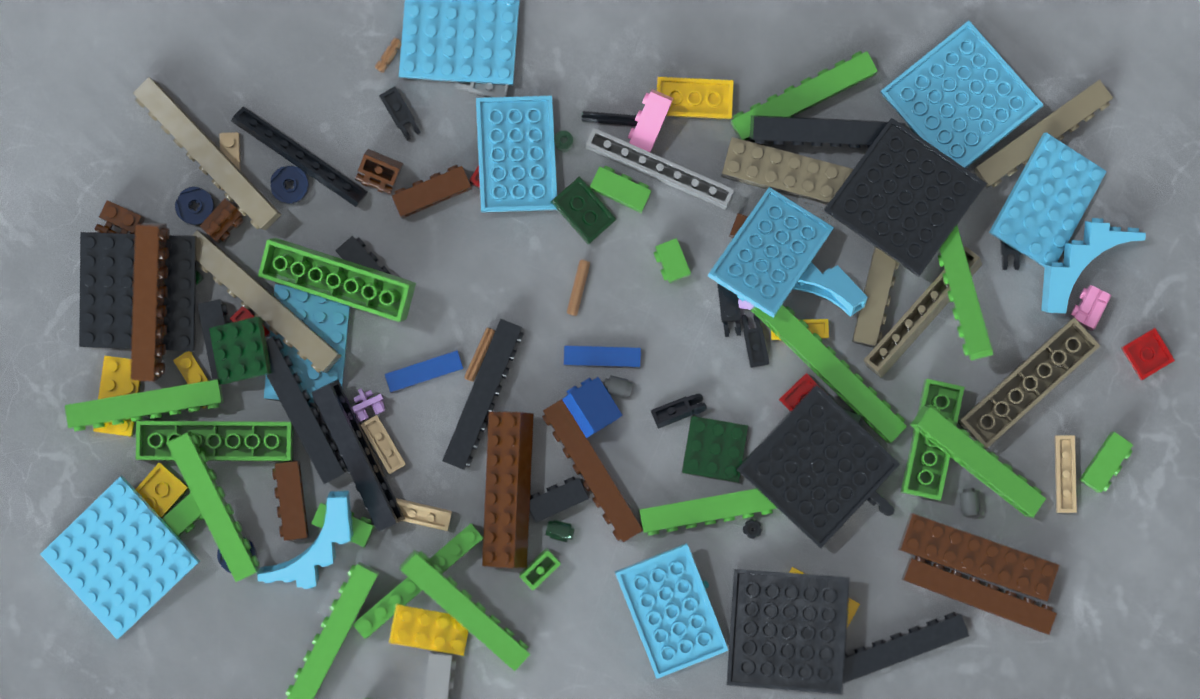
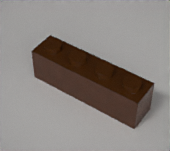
M454 165L448 168V172L440 174V172L435 173L425 182L419 180L413 183L411 188L405 189L403 187L396 190L392 198L402 219L471 190V185L463 167Z
M300 461L277 463L275 468H272L273 479L277 480L275 497L279 499L280 504L277 507L278 518L282 520V526H279L280 537H284V541L309 538Z

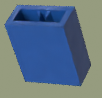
M599 377L593 380L591 378L584 380L580 383L582 386L579 388L577 386L572 387L566 391L568 395L562 399L586 438L623 416Z

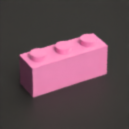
M653 89L650 94L646 93L642 102L645 104L643 111L639 110L635 119L638 122L636 128L632 127L628 138L631 139L630 144L648 152L652 151L674 98Z

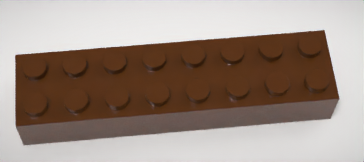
M144 222L135 225L131 380L154 382L165 373V363H162L163 355L166 353V344H163V336H166L167 330L166 325H164L167 306L164 305V298H167L168 294L165 278H168L166 259L169 257V248H166V240H169L170 230L165 223Z
M489 412L482 566L527 568L534 413Z
M913 513L909 515L898 548L899 551L1042 601H1048L1060 566L1048 560Z

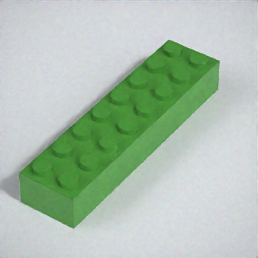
M278 238L267 239L258 274L259 277L398 322L407 319L416 282Z
M136 421V460L175 461L167 442L191 431L192 434L197 436L200 443L198 447L201 452H205L208 461H293L294 427L291 422Z

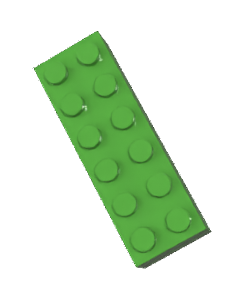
M925 379L917 414L923 406L932 405L941 411L940 414L944 418H950L956 423L954 426H957L965 387ZM916 429L913 430L901 493L940 501L950 456Z

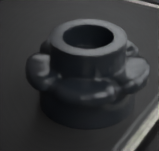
M748 520L745 522V526H743V533L748 538L754 539L762 532L761 524L757 520Z

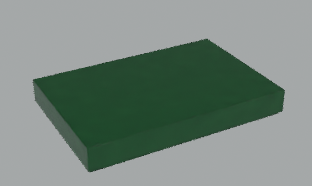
M580 176L550 201L588 245L617 220Z

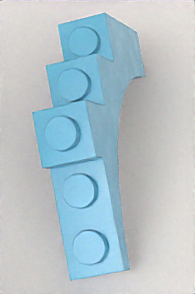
M1092 218V221H1085L1084 239L1065 243L1063 263L1052 262V265H1045L1041 311L1047 313H1066L1072 288L1084 268L1103 251L1118 244L1130 241H1144L1146 233L1139 232V228L1128 227L1127 231H1121V227L1110 226V223L1103 222V218Z
M811 262L792 289L813 293L828 299L839 306L850 317L865 307L868 298L838 265L832 269L828 268L822 274ZM737 295L742 302L745 300Z
M330 491L327 497V514L324 527L313 544L303 553L289 561L260 567L257 573L258 581L272 583L283 580V582L296 580L297 587L310 589L316 586L319 581L318 565L320 564V566L325 567L333 564L335 561V542L345 544L352 539L353 527L349 491Z

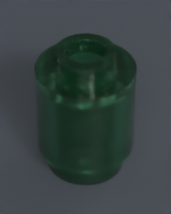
M563 130L555 135L554 144L556 149L560 152H567L573 147V136L570 132ZM567 138V142L561 143L560 139Z
M549 520L545 535L550 536V539L567 543L568 539L572 540L575 529L571 528L572 524Z

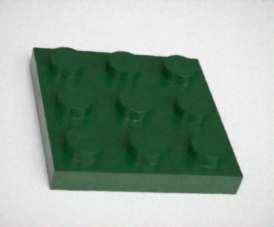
M261 316L209 328L219 385L272 374Z
M691 416L682 473L739 482L740 472L736 468L743 460L748 425Z

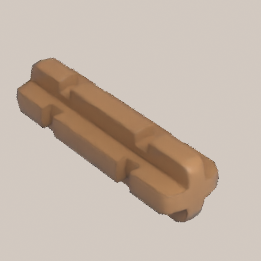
M398 38L392 40L391 46H388L381 56V61H378L375 65L378 71L385 72L387 64L391 63L397 54V49L401 48V40Z

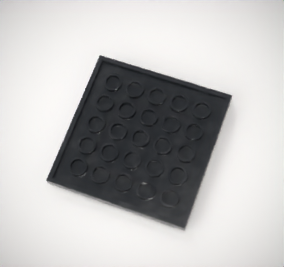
M891 118L825 207L824 211L920 277L987 183Z
M80 232L79 347L132 349L135 234ZM170 235L169 240H166V248H169V257L166 259L168 278H165L168 294L167 298H164V305L167 306L164 325H166L167 330L166 336H163V344H166V350L195 351L197 236Z
M816 384L736 469L821 549L896 470L900 463Z
M734 569L727 685L843 695L850 577Z

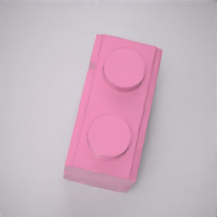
M1092 285L1088 286L1087 289L1083 288L1079 296L1082 300L1079 306H1074L1071 315L1083 327L1091 331L1095 330L1111 294Z

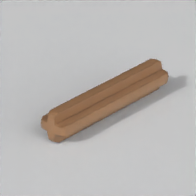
M579 261L566 311L569 315L577 316L590 267L589 261Z
M486 328L464 376L466 380L471 382L475 380L495 330Z

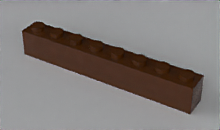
M561 399L543 410L545 415L542 418L547 426L551 424L555 431L552 434L556 441H562L565 446L562 450L567 459L570 457L573 459L575 464L572 467L577 475L582 474L585 479L582 483L586 490L593 492L595 497L592 500L597 508L602 507L605 513L602 516L606 523H612L615 528L612 532L617 541L622 540L625 542L643 531L564 401Z
M917 556L914 559L909 558L902 577L903 581L1050 635L1057 615L1056 612L1052 611L1053 607L1042 604L1041 607L1034 605L1035 601L1026 597L1023 600L1016 598V593L1007 590L1005 593L998 591L999 587L989 583L986 587L980 584L981 580L969 577V580L962 577V573L951 570V573L944 571V566L933 563L932 566L925 564L926 560Z

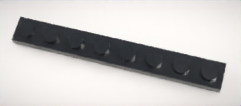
M244 106L232 117L231 122L353 206L357 207L366 197L368 191Z

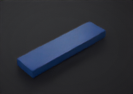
M564 346V365L640 367L641 348Z
M457 350L386 373L385 377L390 392H394L464 368Z

